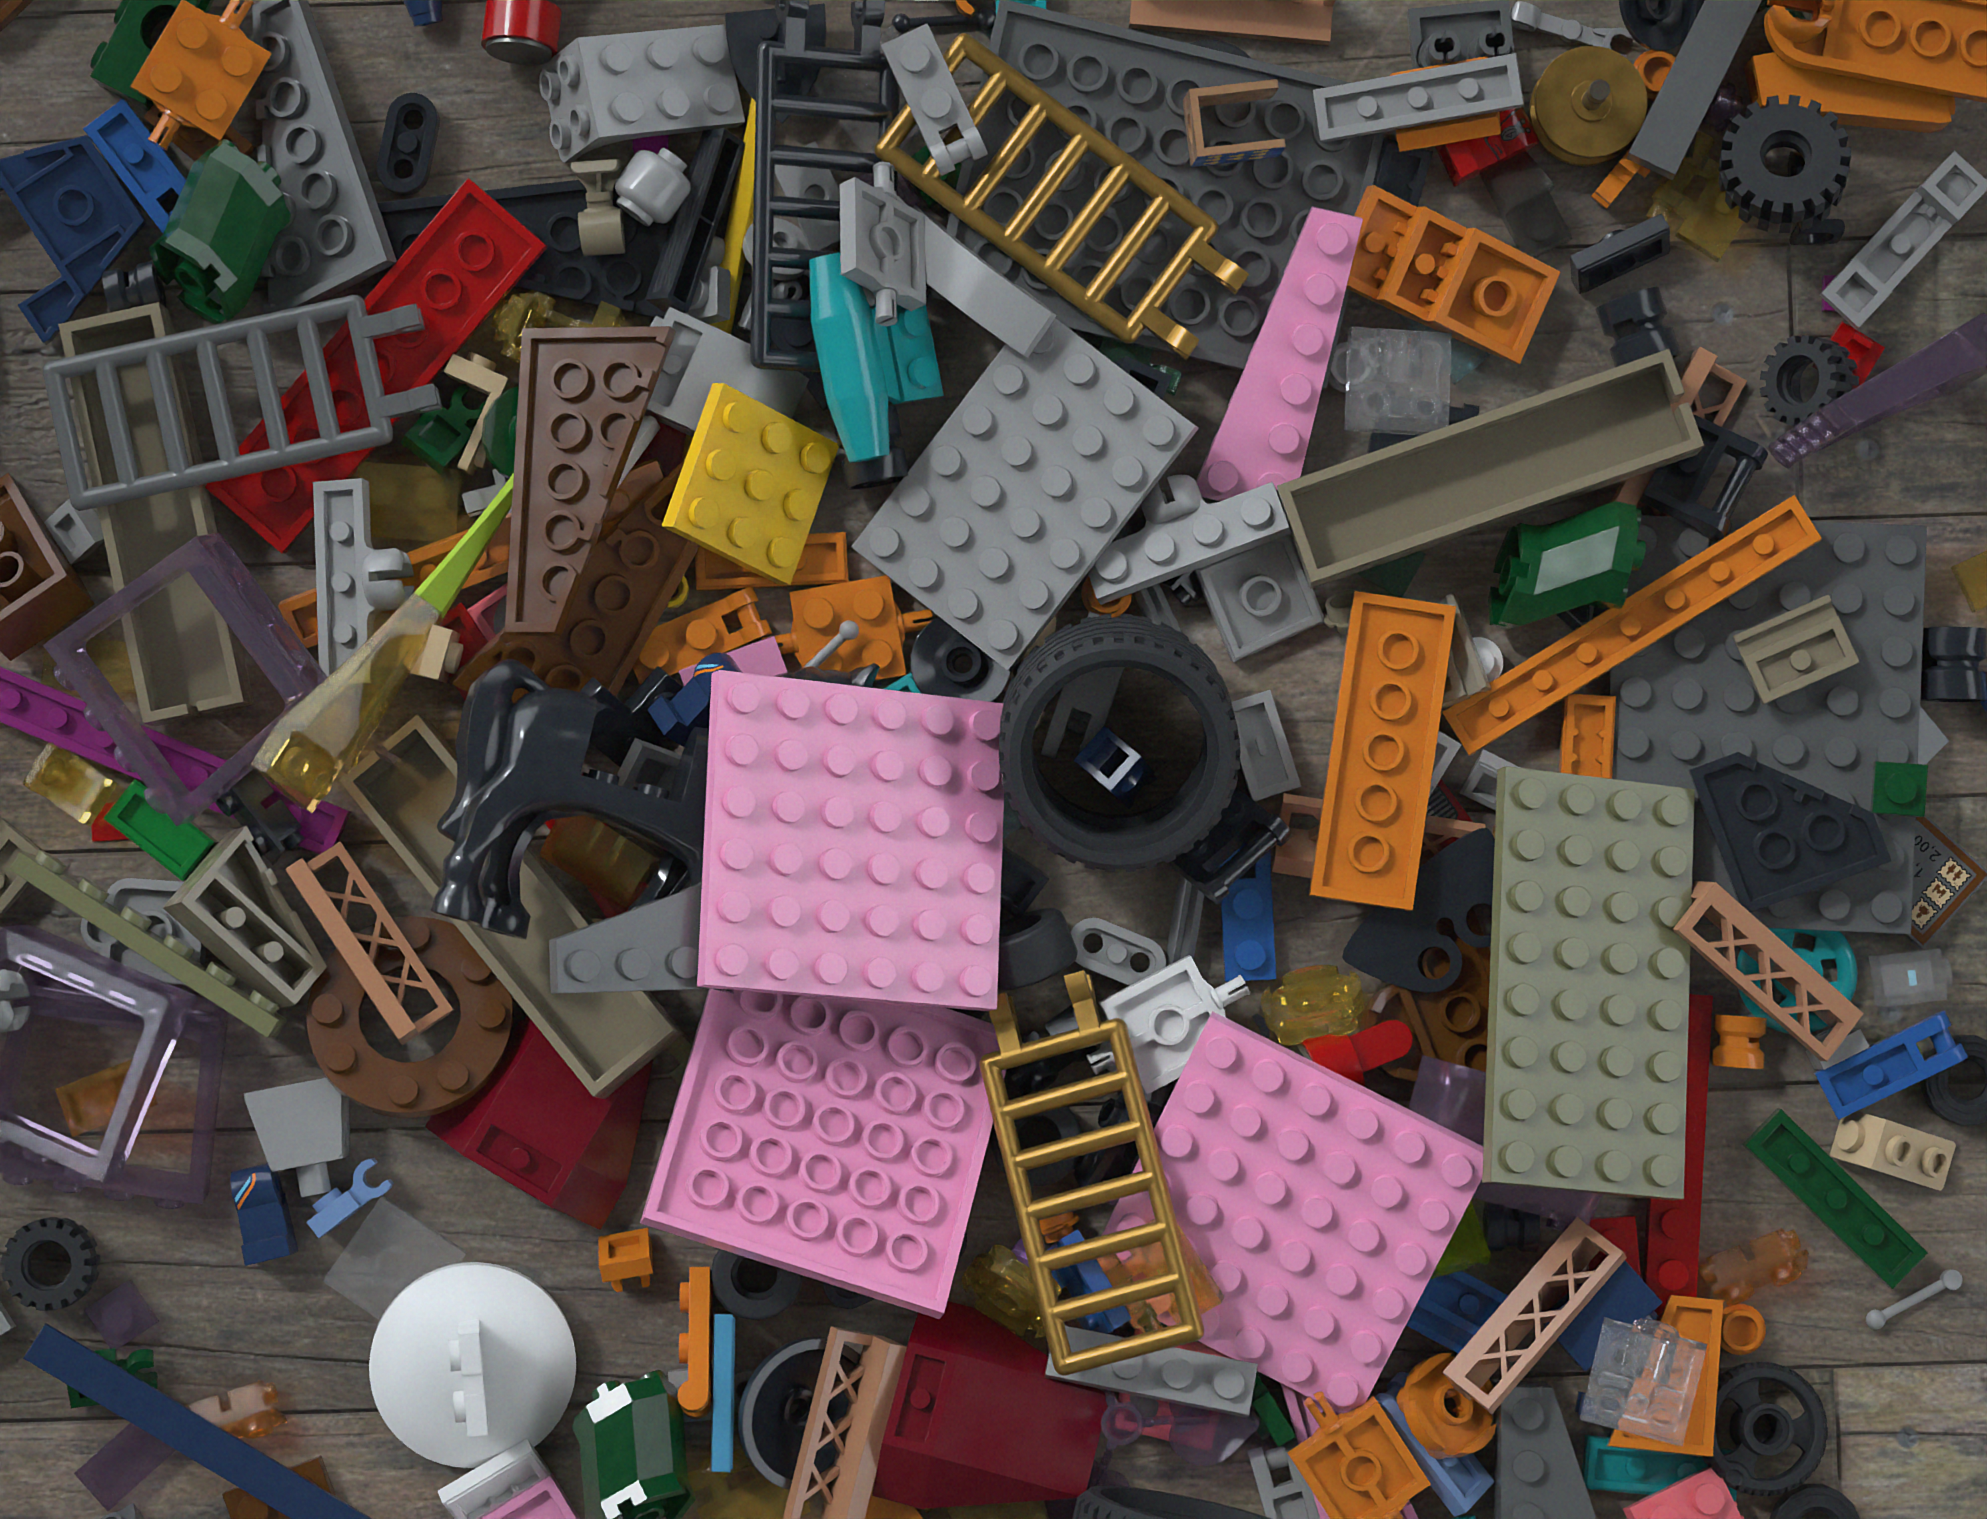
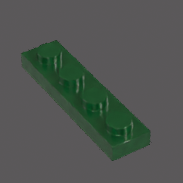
M1777 1108L1742 1144L1888 1288L1894 1289L1928 1254L1904 1228L1782 1109Z

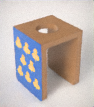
M1277 79L1188 90L1183 99L1191 167L1275 158L1281 155L1286 148L1285 139L1204 148L1199 107L1270 99L1279 88Z

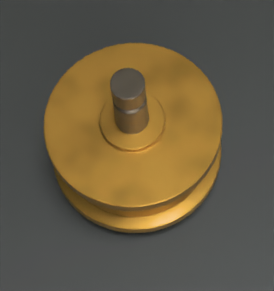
M1582 46L1561 54L1545 69L1531 94L1529 120L1539 139V144L1551 156L1574 166H1595L1619 155L1639 132L1647 112V92L1640 73L1623 55L1605 47Z

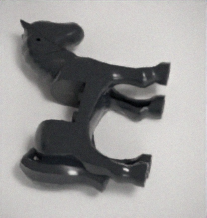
M514 659L502 660L485 670L470 686L461 713L456 738V793L449 809L443 814L437 824L439 833L455 843L450 853L443 860L442 884L434 897L431 911L446 917L476 924L481 929L526 940L531 916L521 903L519 874L525 850L536 830L549 820L582 815L614 826L645 843L659 858L656 871L641 895L628 907V911L651 901L678 893L689 881H691L690 887L702 883L709 728L694 727L691 731L677 767L671 792L640 783L639 787L633 786L632 789L618 786L620 777L607 772L589 769V773L583 772L580 775L593 728L597 706L596 698L564 688H552L539 679L530 668ZM873 663L866 667L856 668L850 672L833 669L824 671L814 666H808L794 672L778 674L775 677L874 688L873 682L880 666ZM523 688L529 692L523 694L513 703L512 695L516 689ZM714 989L734 994V990L731 989Z

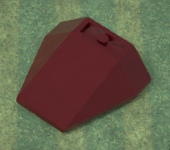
M527 1015L513 1028L508 1051L504 1053L499 1065L492 1073L491 1080L464 1103L448 1111L431 1115L425 1128L461 1155L551 1208L601 1230L628 1183L654 1059L606 1099L593 1097Z
M947 1301L945 1312L940 1319L918 1312L906 1348L885 1428L872 1496L920 1509L1076 1499L1087 1490L1110 1396L1095 1387L1045 1378L1048 1361L1047 1355L973 1307Z

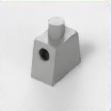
M327 1078L244 1093L245 1103L271 1171L296 1167L301 1197L332 1191L326 1161L349 1156V1098H345Z

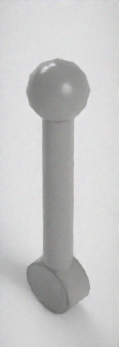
M851 620L844 621L840 625V633L804 667L814 666L818 668L846 640L855 639L859 634L857 623Z
M1953 1269L1943 1271L1939 1281L1882 1311L1871 1310L1866 1316V1324L1871 1329H1881L1887 1319L1943 1289H1958L1963 1281L1962 1275Z

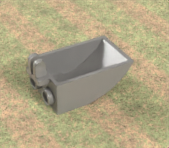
M669 307L664 319L655 316L650 327L670 326L676 333L645 416L648 417L650 415L656 421L693 437L712 383H725L792 419L809 379L798 371L769 370L754 367L750 360V344L676 309Z

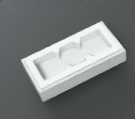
M526 1438L438 1490V1494L443 1505L454 1519H481L551 1475L547 1464Z

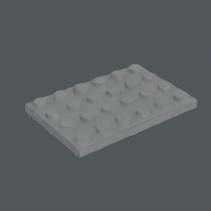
M1055 318L1029 357L1022 355L1008 344L1004 345L908 471V476L902 479L851 547L1007 671L1012 672L1199 428Z

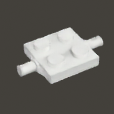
M1188 955L1098 1002L1107 1020L1120 1018L1125 1021L1145 1094H1149L1180 1077L1212 1011L1225 1017L1223 1007L1246 995H1250L1247 986L1229 993L1245 984L1241 975L1214 989L1202 978L1192 957ZM1111 1044L1086 1055L1090 1064L1108 1056L1091 1066L1096 1075L1115 1064Z

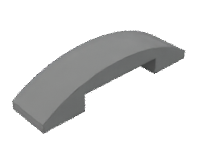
M1954 150L1867 241L1819 296L1857 330L1952 225L1959 221L1986 192L1987 180Z
M914 205L913 209L924 214L926 283L989 332L1022 355L1029 357L1057 315L1025 289L1013 284L946 231V227L922 208Z

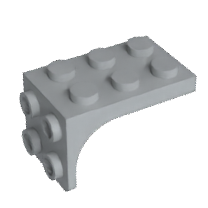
M724 24L579 37L552 57L549 62L545 63L539 76L540 92L544 100L548 101L552 120L550 123V139L553 147L558 150L562 162L575 161L593 149L624 140L720 128H737L745 123Z

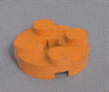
M1451 1353L1437 1354L1416 1364L1409 1372L1405 1386L1399 1389L1396 1397L1398 1407L1404 1413L1412 1434L1425 1447L1427 1453L1435 1459L1447 1457L1460 1458L1479 1451L1492 1439L1497 1423L1491 1425L1493 1416L1474 1399L1470 1401L1454 1389L1443 1374V1371L1455 1358L1450 1356ZM1490 1379L1480 1388L1487 1395L1494 1388ZM1452 1397L1455 1400L1457 1407L1452 1409V1411L1456 1413V1417L1447 1412L1444 1398Z

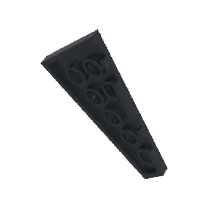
M580 180L484 190L548 246L513 289L655 318V316L665 318V312L645 299L669 231L668 222L662 224L653 221L647 227L622 209L625 253L584 257L579 235L578 212H583L587 209L585 194L587 190ZM614 186L613 206L620 209L616 203L620 196L617 194ZM454 194L377 203L397 261Z

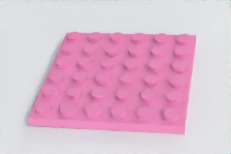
M725 670L713 672L711 677L697 987L980 1011L996 1010L1004 811L1003 776L999 765V734L1004 703Z
M709 989L640 1224L940 1319L947 1305L993 1125V1118L979 1062L983 1055L1000 1050L994 1025L944 1007L734 990V994ZM1002 1070L1003 1078H1005L1006 1070Z
M1212 1011L1154 1128L1204 1325V1335L1198 1341L1235 1360L1258 1364V1372L1307 1397H1311L1315 1401L1317 1400L1313 1394L1322 1391L1333 1410L1341 1414L1347 1413L1366 1403L1481 1182L1483 1174V1146ZM1140 1158L1133 1173L1143 1171ZM1148 1191L1120 1198L1101 1236L1155 1222ZM1161 1242L1096 1259L1113 1287L1168 1272ZM1174 1293L1128 1305L1168 1326L1181 1323Z

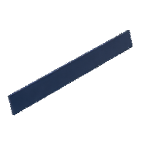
M45 1323L23 1358L291 1519H372Z

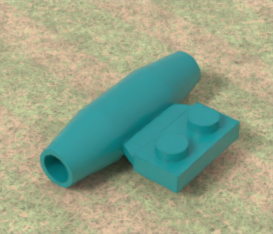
M834 253L809 260L811 325L827 405L849 463H856L890 455L888 401L895 405L931 400L942 397L944 394L926 305L910 311L896 304L897 323L891 326L877 324L875 322L876 304H873V307L870 308L863 287L841 275V253Z

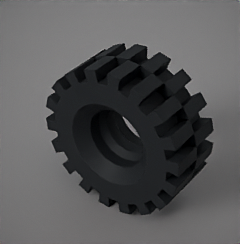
M1778 95L1767 97L1764 109L1760 108L1757 101L1747 106L1745 118L1738 113L1731 122L1730 132L1726 130L1718 172H1720L1718 180L1720 191L1726 190L1725 202L1730 210L1737 205L1740 207L1738 218L1748 223L1752 216L1759 219L1757 229L1768 232L1770 223L1779 224V233H1790L1792 223L1798 222L1801 231L1812 227L1814 216H1817L1821 222L1828 217L1831 206L1837 207L1842 198L1851 161V147H1846L1849 136L1844 127L1836 130L1838 118L1831 111L1824 117L1819 115L1821 104L1812 99L1808 108L1799 106L1801 96L1789 95L1788 104H1779ZM1779 147L1791 148L1802 154L1805 166L1796 176H1777L1767 170L1764 163L1766 154L1770 150Z

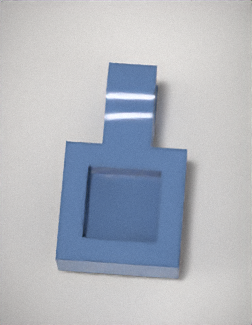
M375 1158L367 1159L356 1167L353 1174V1186L350 1190L342 1194L336 1187L312 1205L317 1214L308 1220L307 1224L318 1238L329 1234L365 1206L371 1199L386 1194L392 1188L394 1182L391 1179L384 1181L378 1187L368 1184L366 1173L378 1163Z

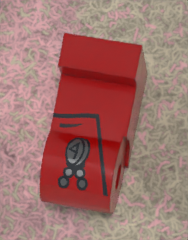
M1523 107L1505 110L1500 113L1501 134L1435 146L1454 187L1524 153L1539 143V139Z

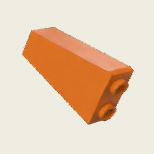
M1775 52L1752 56L1744 66L1750 103L1752 104L1757 101L1761 109L1766 107L1767 97L1778 95L1779 104H1788L1789 95L1801 96L1799 106L1808 108L1811 99L1820 103L1819 115L1824 117L1831 111L1838 118L1837 124L1923 133L1941 131L1952 122L1951 115L1955 114V97L1800 68L1787 63Z

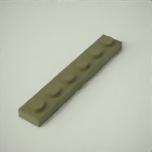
M40 850L37 856L31 853L20 852L9 870L265 1037H277L287 1022L286 1018L276 1013L280 1004L256 989L249 995L233 984L238 977L213 961L206 967L193 959L191 955L195 949L170 933H168L164 940L148 929L152 923L149 918L129 906H125L121 912L105 901L109 896L106 890L86 878H82L78 884L63 874L67 866L49 853Z

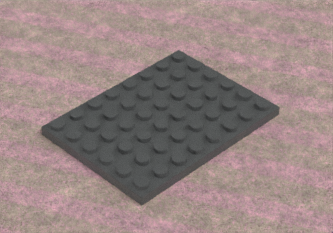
M1000 0L988 49L1217 221L1219 225L1218 232L1208 245L1249 273L1247 280L1234 295L1214 277L1194 263L1159 311L1200 339L1198 345L1189 355V359L1243 371L1311 207L1354 216L1366 187L1373 185L1385 132L1325 143L1320 141L1313 90L1348 84L1350 82L1010 0ZM984 71L982 74L979 91L986 83V81L990 78V75H988ZM1277 79L1279 88L1270 99L1199 107L1204 148L1285 139L1286 148L1281 155L1275 158L1191 167L1183 99L1188 90ZM1008 89L1004 91L977 127L988 155L975 161L972 157L962 161L956 191L962 196L967 193L1031 108L1030 105ZM1047 119L980 209L1005 227L1072 137ZM1088 150L1021 240L1043 257H1046L1112 170V167ZM1128 181L1063 267L1062 271L1087 288L1153 198L1131 181ZM1169 211L1102 301L1127 319L1194 229ZM950 212L946 230L948 233L1013 284L1025 289L1057 315L1056 319L1070 330L1122 342ZM1347 288L1345 291L1340 311V316L1331 348V353L1323 381L1322 390H1325L1328 384L1333 357L1336 349V344L1349 289ZM932 290V298L948 301L936 290ZM1146 328L1135 342L1126 343L1180 356Z
M1641 515L1637 539L1645 541L1646 550L1640 569L1638 571L1631 570L1628 578L1626 598L1719 541L1706 537L1698 528L1675 517ZM1730 519L1732 527L1728 535L1754 519ZM1811 521L1822 537L1820 542L1611 669L1609 696H1616L1612 779L1695 789L1688 770L1740 752L1764 765L1791 775L1833 796L1870 811L1873 764L1875 761L1918 764L1927 526ZM1829 594L1831 603L1841 620L1859 663L1762 705L1732 637ZM1695 790L1692 885L1695 881L1716 882L1737 901ZM1874 814L1892 860L1891 862L1750 913L1767 928L1911 934L1916 817ZM1702 915V917L1696 923L1703 925H1714L1704 915Z

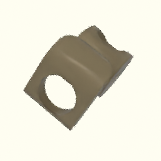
M620 159L572 162V173L577 176L587 190V193H585L587 209L583 212H578L579 235L584 257L625 253L622 209L613 206L614 186L622 170Z

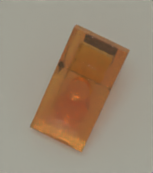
M141 1056L55 1089L72 1137L145 1112L158 1105Z

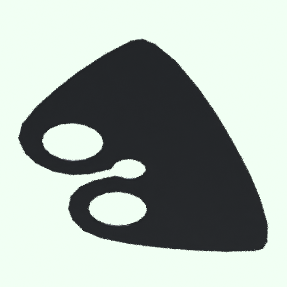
M1479 828L1465 834L1424 863L1418 869L1413 910L1404 911L1377 906L1351 936L1343 950V960L1372 977L1414 991L1439 992L1452 985L1462 968V954L1449 936H1444L1437 932L1436 923L1443 917L1449 918L1454 923V932L1462 941L1473 947L1484 948L1491 946V934L1486 936L1475 935L1467 926L1466 916L1470 908L1476 904L1486 903L1492 906L1495 838L1488 828ZM1428 947L1442 948L1450 957L1449 971L1440 979L1426 978L1418 969V957Z

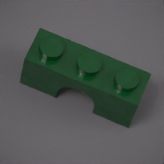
M122 0L114 16L116 27L108 43L105 41L101 42L93 54L90 64L93 71L90 77L100 87L149 111L154 103L132 90L130 86L152 51L151 35L155 26L163 19L171 17L181 0ZM214 0L185 1L207 13Z

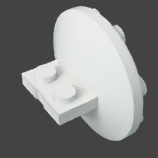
M482 1262L459 1263L436 1269L413 1281L402 1290L386 1309L377 1326L369 1361V1378L375 1404L383 1420L395 1436L414 1452L429 1460L461 1468H477L526 1438L533 1447L540 1443L553 1430L566 1410L572 1395L576 1375V1353L573 1336L565 1315L555 1300L538 1283L522 1273L505 1266Z

